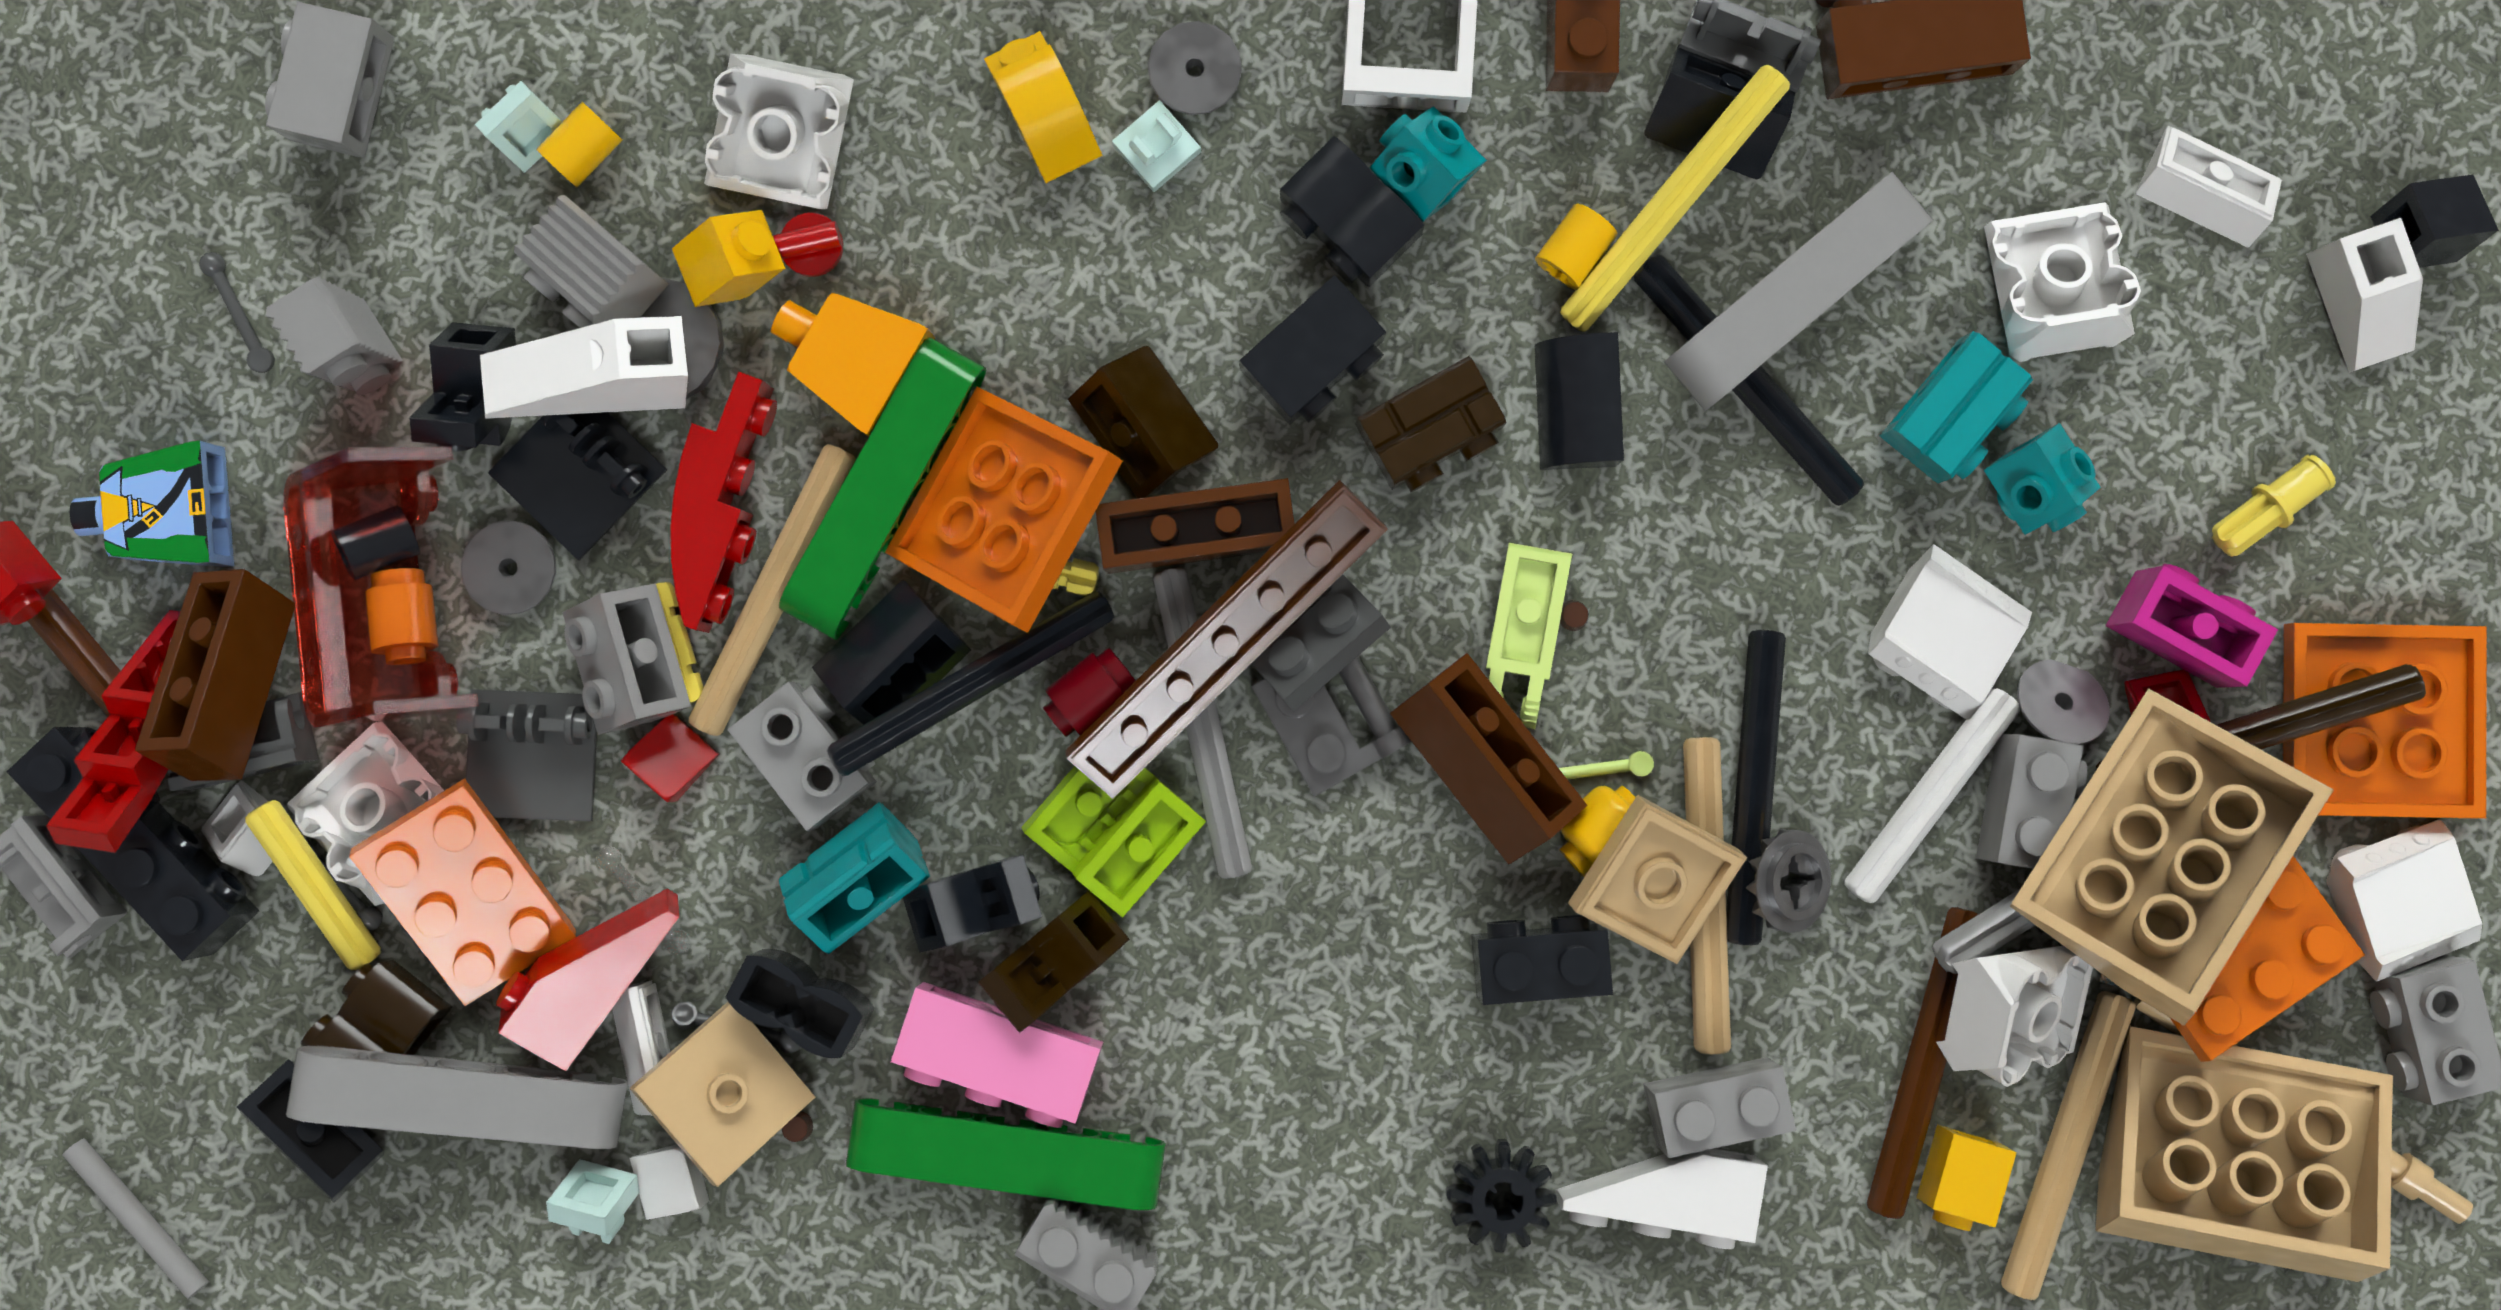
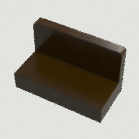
M1143 346L1101 366L1068 398V401L1101 448L1123 460L1118 472L1137 499L1152 496L1183 469L1207 457L1218 448L1216 439L1149 346Z

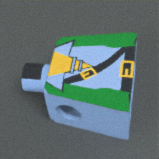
M190 441L105 464L99 471L101 496L75 498L71 502L70 521L75 533L78 536L104 534L105 550L108 556L165 563L216 567L234 566L225 447L203 441Z

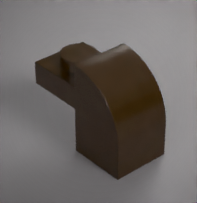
M1089 890L978 983L994 1001L997 1008L1003 1012L1020 1033L1069 990L1099 968L1130 939Z

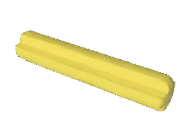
M271 800L252 810L245 817L246 824L345 966L350 970H358L376 959L381 953L380 946L281 803Z

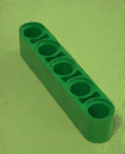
M931 337L922 343L787 583L779 602V609L834 640L844 633L849 625V622L844 620L851 607L856 610L859 607L880 567L875 565L881 552L885 553L907 513L905 509L912 496L916 497L938 457L936 455L942 442L946 443L968 403L966 399L973 386L975 388L981 387L986 375V367Z
M873 1098L856 1099L854 1102L846 1166L850 1169L873 1174L1123 1209L1153 1210L1157 1208L1166 1145L1160 1139L1146 1137L1145 1143L1130 1141L1131 1134L1083 1128L1082 1134L1067 1132V1125L1056 1128L1020 1119L1019 1125L1004 1123L1005 1117L959 1110H957V1116L942 1115V1108L894 1102V1108L878 1106L879 1099Z

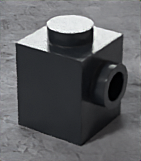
M2473 174L2410 183L2370 216L2374 226L2399 218L2402 219L2419 268L2458 262L2499 230Z

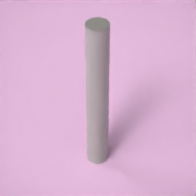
M85 1138L73 1144L62 1154L188 1300L210 1282Z

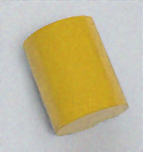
M581 102L536 150L578 188L623 140L586 104Z
M1574 204L1539 251L1535 261L1544 271L1564 283L1568 288L1577 290L1614 242L1618 233L1604 217L1582 204Z

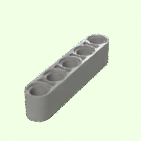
M1892 171L1664 361L1665 365L1704 411L1708 410L1933 221V218Z
M302 1046L297 1048L286 1116L294 1120L317 1124L589 1149H611L618 1146L628 1081L617 1077H612V1083L596 1081L597 1074L328 1046Z

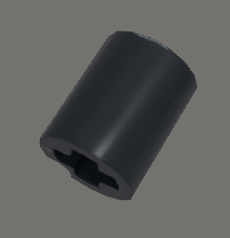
M398 505L331 531L333 541L353 580L360 579L420 554L414 532Z

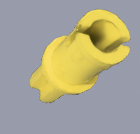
M2309 454L2304 456L2299 463L2269 485L2259 484L2254 487L2251 492L2252 498L2215 524L2212 529L2214 543L2228 556H2238L2277 526L2280 528L2289 527L2294 521L2293 515L2323 492L2335 486L2336 481L2332 471L2317 456H2309Z

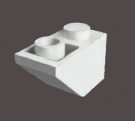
M2401 218L2340 238L2306 254L2349 373L2415 350L2423 277Z

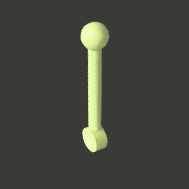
M1637 751L1624 760L1562 767L1559 769L1567 780L1631 772L1635 776H1646L1652 772L1654 761L1650 754Z

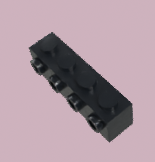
M53 727L6 771L50 819L83 779L74 759L94 735L95 729L89 727ZM155 792L152 800L116 853L77 847L181 961L214 955L259 912V909L246 897L247 892L243 884L232 873L219 868L202 849L203 843L197 834L185 824L176 821L159 803L160 797L157 792Z

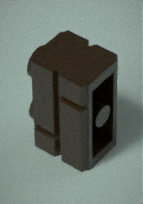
M1468 356L1357 417L1355 425L1391 490L1405 483L1411 493L1444 474L1439 466L1441 462L1460 452L1467 462L1498 445L1499 441L1494 433L1501 430L1507 422L1495 398L1488 390L1487 384L1473 359Z

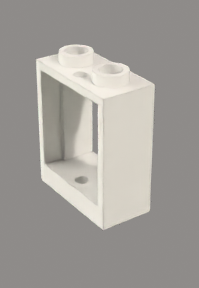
M1348 0L1341 105L1428 110L1434 106L1438 111L1467 113L1472 98L1477 0H1459L1455 71L1361 65L1365 0Z

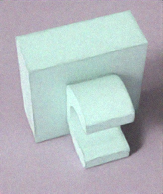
M520 81L516 86L510 85L505 89L507 94L491 109L486 107L481 112L482 118L475 125L488 140L525 173L542 157L536 149L563 121Z
M1160 100L1112 140L1114 148L1153 192L1157 191L1201 153L1199 144Z
M579 1159L547 1200L548 1220L568 1226L574 1235L579 1236L582 1231L600 1235L602 1242L609 1244L624 1224V1213L639 1194L637 1174Z

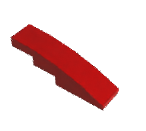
M168 611L102 693L101 697L110 715L74 759L83 779L46 825L55 844L116 853L152 800L166 775L168 768L136 752L135 748L180 611Z

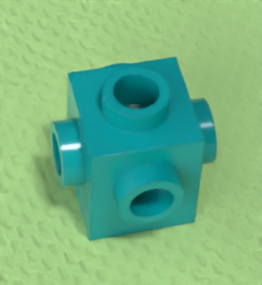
M1433 106L1413 120L1407 114L1402 115L1380 138L1379 142L1385 149L1370 166V169L1424 222L1447 205L1487 160L1465 138L1460 126L1451 118L1442 115Z
M2060 423L2008 451L1984 469V472L1997 491V500L2002 511L2011 520L2017 522L2024 535L2045 524L2049 526L2052 532H2056L2075 522L2087 513L2082 503L2101 488L2095 479L2096 473L2091 459L2085 451L2074 446Z

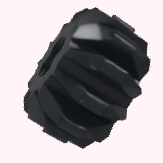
M1506 1139L1497 1140L1495 1158L1490 1160L1481 1144L1473 1145L1471 1147L1472 1154L1479 1165L1473 1169L1465 1162L1456 1161L1452 1167L1454 1173L1460 1179L1467 1182V1184H1452L1446 1187L1445 1193L1448 1200L1463 1203L1450 1214L1454 1225L1463 1226L1472 1222L1467 1237L1474 1245L1481 1243L1491 1231L1492 1246L1496 1252L1505 1251L1507 1234L1514 1233L1521 1247H1528L1531 1244V1240L1524 1227L1531 1223L1538 1229L1546 1230L1550 1225L1548 1218L1541 1211L1537 1210L1536 1207H1549L1557 1202V1196L1554 1191L1539 1188L1552 1177L1547 1165H1537L1530 1168L1535 1154L1528 1146H1523L1519 1149L1512 1161H1510L1511 1150ZM1506 1182L1512 1193L1516 1195V1198L1513 1202L1506 1198L1505 1201L1508 1207L1495 1209L1491 1199L1486 1197V1193L1489 1189L1497 1193L1494 1185Z

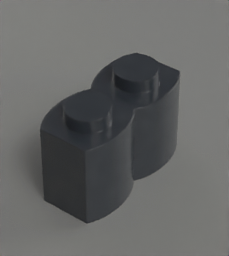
M1335 136L1280 188V200L1285 205L1280 211L1283 219L1304 239L1309 238L1314 233L1331 250L1325 256L1329 265L1350 284L1359 278L1366 286L1370 287L1423 234L1425 224L1412 209L1388 186L1381 182L1369 167Z
M762 949L748 955L725 996L729 1004L746 1019L766 1027H783L788 1036L797 1045L810 1053L826 1058H842L851 1051L875 1009L870 1000L855 987L835 979H819L811 967L803 960L788 952L776 949Z

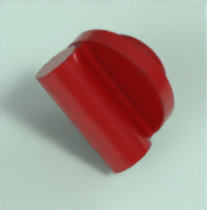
M812 212L799 214L786 223L780 234L773 235L782 260L791 270L802 276L817 277L830 272L838 264L843 253V238L836 221H831L822 214Z

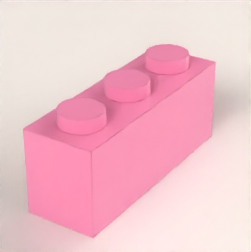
M922 982L914 990L891 1062L904 1066L903 1075L915 1082L939 1087L943 1079L966 1087L964 1096L975 1102L992 1107H1001L1002 1101L1006 1100L1027 1107L1025 1113L1027 1118L1047 1126L1061 1128L1064 1120L1076 1124L1104 1042L1040 1020H1035L1019 1033L997 1006Z

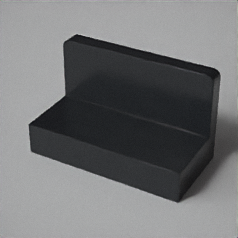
M1678 44L1668 68L1662 91L1647 122L1644 134L1651 140L1689 154L1753 76L1679 48L1680 44ZM1790 90L1786 92L1724 168L1756 180L1763 176L1791 118L1795 92Z

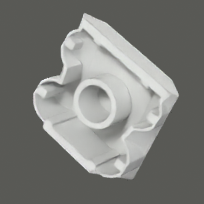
M730 54L727 70L722 72L714 82L713 101L719 112L714 136L707 143L705 164L707 172L704 184L807 207L828 209L854 79L844 74L831 73L758 56Z
M2106 202L1996 220L1984 226L2009 355L2017 361L2023 362L2030 358L2103 346L2107 348L2114 347L2135 334L2130 312L2139 297L2141 289L2136 275L2120 264L2117 248L2122 239V233L2117 220L2110 215L2109 206Z
M1933 544L1908 570L1871 632L1868 654L1873 657L1876 666L1891 676H1902L1929 694L1936 703L1951 709L1964 719L1969 720L1983 704L2027 630L2032 612Z
M381 721L369 726L296 794L287 805L288 809L295 815V824L303 835L316 839L328 853L327 869L335 880L359 888L374 906L384 904V902L349 858L351 848L444 790Z
M2441 819L2422 826L2417 825L2401 830L2396 836L2372 845L2355 844L2342 848L2333 857L2330 866L2331 870L2326 882L2337 916L2365 954L2357 962L2376 982L2480 941L2482 921L2456 840Z
M2065 946L1979 957L1952 963L1958 973L1945 1041H1938L1936 1043L1953 1071L1979 1070L2008 1087L2021 1080L2028 1071L2032 1061L2050 1068L2060 1063L2066 1054L2074 1053L2093 970L2092 966Z

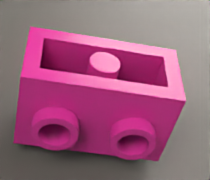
M2163 564V566L2135 571L2105 626L2215 688L2248 686L2279 629L2255 617L2256 611L2246 603L2229 596H2218L2198 585L2200 580L2192 573L2180 567Z

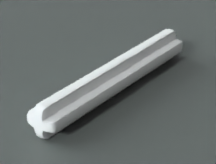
M1998 688L1991 689L1978 710L1970 719L1965 720L1847 876L1844 885L1850 892L1868 903H1874L1879 899L2020 712L2019 703L2012 696Z

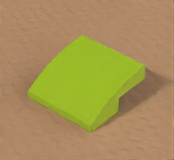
M1074 766L1023 824L1021 829L1024 834L1072 872L1076 880L1123 918L1206 821L1147 768H1144L1112 799Z

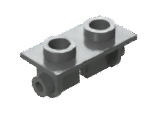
M1696 0L1679 48L1754 76L1760 67L1768 64L1782 73L1790 82L1789 90L1797 93L1807 65L1812 63L1821 39L1810 35L1812 31L1810 27L1805 26L1803 29L1771 17L1765 18L1758 15L1756 11L1727 0Z

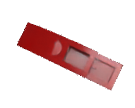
M739 371L717 430L713 431L691 423L680 458L673 494L670 526L671 564L676 598L683 625L706 633L710 632L713 622L722 624L725 620L734 597V589L727 586L735 563L743 565L747 561L755 543L757 531L755 528L749 527L753 515L730 505L734 494L743 496L747 491L755 469V461L748 458L756 436L764 437L769 432L777 411V401L770 399L774 388L761 379Z

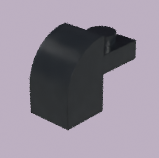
M452 322L429 344L433 394L409 417L412 442L436 444L439 449L449 452L466 451L476 448L479 444L501 446L510 429L512 417L485 419L480 355L515 346V328Z
M1024 855L1012 856L919 885L903 897L919 953L947 947L991 931L1021 925L1043 917L1038 904L1040 898L1039 885L1033 872L1027 868Z

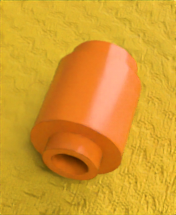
M397 568L371 574V588L365 591L371 653L385 655L386 664L409 665L426 661V651L436 649L439 645L433 586L425 583L424 571L416 568Z

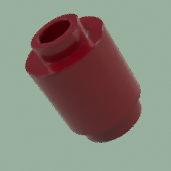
M1110 647L1099 656L1092 652L1045 689L1052 701L1045 705L1043 709L1065 737H1068L1075 730L1081 735L1136 680Z

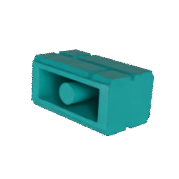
M1972 331L1958 339L1879 436L1936 483L1939 484L1952 479L1955 475L1963 480L1976 469L1987 455L1988 449L1981 445V443L1993 428L1997 426L2002 431L2005 430L2026 408L2029 401L2021 394L2033 381L2032 375L2011 358L2005 357L2002 351L1983 335Z
M878 802L810 854L805 863L797 864L778 879L782 895L785 897L784 903L788 917L822 951L830 954L931 877L926 862L922 858L923 854L918 840L883 804Z

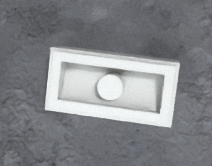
M2167 126L2136 190V194L2243 246L2250 247L2273 221L2282 180L2176 128Z
M652 980L629 985L612 1008L629 1088L670 1053L656 983H652ZM630 1090L634 1113L652 1116Z

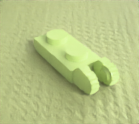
M1509 543L1486 669L1490 670L1489 681L1503 698L1502 686L1505 672L1530 677L1527 696L1522 700L1520 718L1526 728L1535 729L1544 680L1550 679L1572 554Z

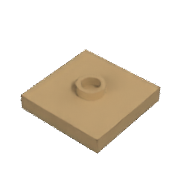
M1637 795L1568 904L1576 913L1678 964L1747 857L1731 844Z
M729 1002L724 1004L629 1088L709 1182L716 1187L722 1184L816 1098L755 1024L740 1015Z

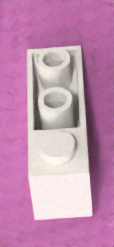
M681 316L612 319L480 355L485 419L681 409L686 406L688 371Z
M1715 1148L1668 1158L1663 1154L1556 1189L1557 1203L1562 1210L1570 1211L1569 1220L1579 1224L1607 1227L1608 1218L1633 1222L1632 1230L1643 1235L1670 1238L1672 1229L1697 1233L1696 1241L1698 1243L1715 1248L1734 1249L1735 1240L1750 1243L1756 1242L1768 1165L1756 1155Z

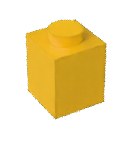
M762 210L709 217L672 248L695 307L746 298L786 269Z
M1937 1124L1916 1198L1934 1209L1932 1219L1942 1224L1964 1231H1971L1973 1221L1996 1227L2017 1152L1999 1142Z

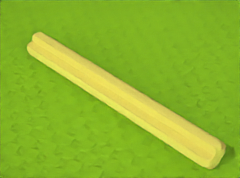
M1768 64L1760 67L1594 267L1582 285L1574 291L1561 307L1560 313L1567 322L1582 332L1587 331L1786 94L1790 88V82L1782 73Z

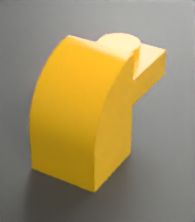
M1040 31L1027 38L1013 40L1007 43L1000 51L984 58L1045 183L1103 156L1051 45L1047 44Z

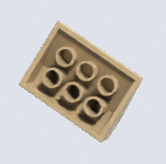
M2148 689L2012 901L2010 907L2120 988L2178 1023L2185 1025L2197 1011L2334 789Z
M2130 1026L2123 1045L2099 1167L2095 1231L2360 1282L2390 1269L2393 1075L2239 1046H2232L2212 1061L2200 1062L2183 1036Z

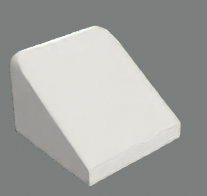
M241 780L239 783H236L210 816L201 831L221 862L250 875L260 876L273 861L246 824L245 817L268 800Z
M677 1144L630 1157L633 1173L637 1174L639 1195L646 1220L701 1209L709 1202L702 1172Z

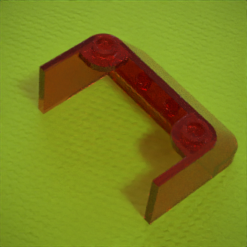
M452 447L346 448L290 474L286 480L283 506L293 602L296 603L294 616L302 696L308 721L315 728L438 715L479 706L477 693L457 695L458 678L455 667L451 663H446L445 658L439 651H426V661L409 665L386 664L385 655L371 653L365 591L371 588L370 575L357 580L352 579L331 534L332 530L398 505L405 514L415 535V527L423 525L429 516V512H434L438 505V485L435 477L429 474V469L453 460ZM418 555L382 570L397 568L419 569Z

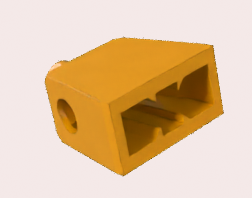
M831 293L827 297L817 315L788 300L777 313L771 327L772 334L798 348L789 362L787 371L867 437L870 436L919 347L927 338L935 339L930 330L919 323L836 293Z

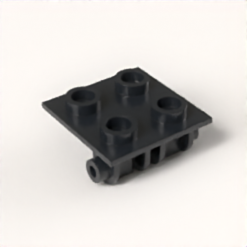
M608 412L542 416L492 467L488 474L580 561L668 469Z

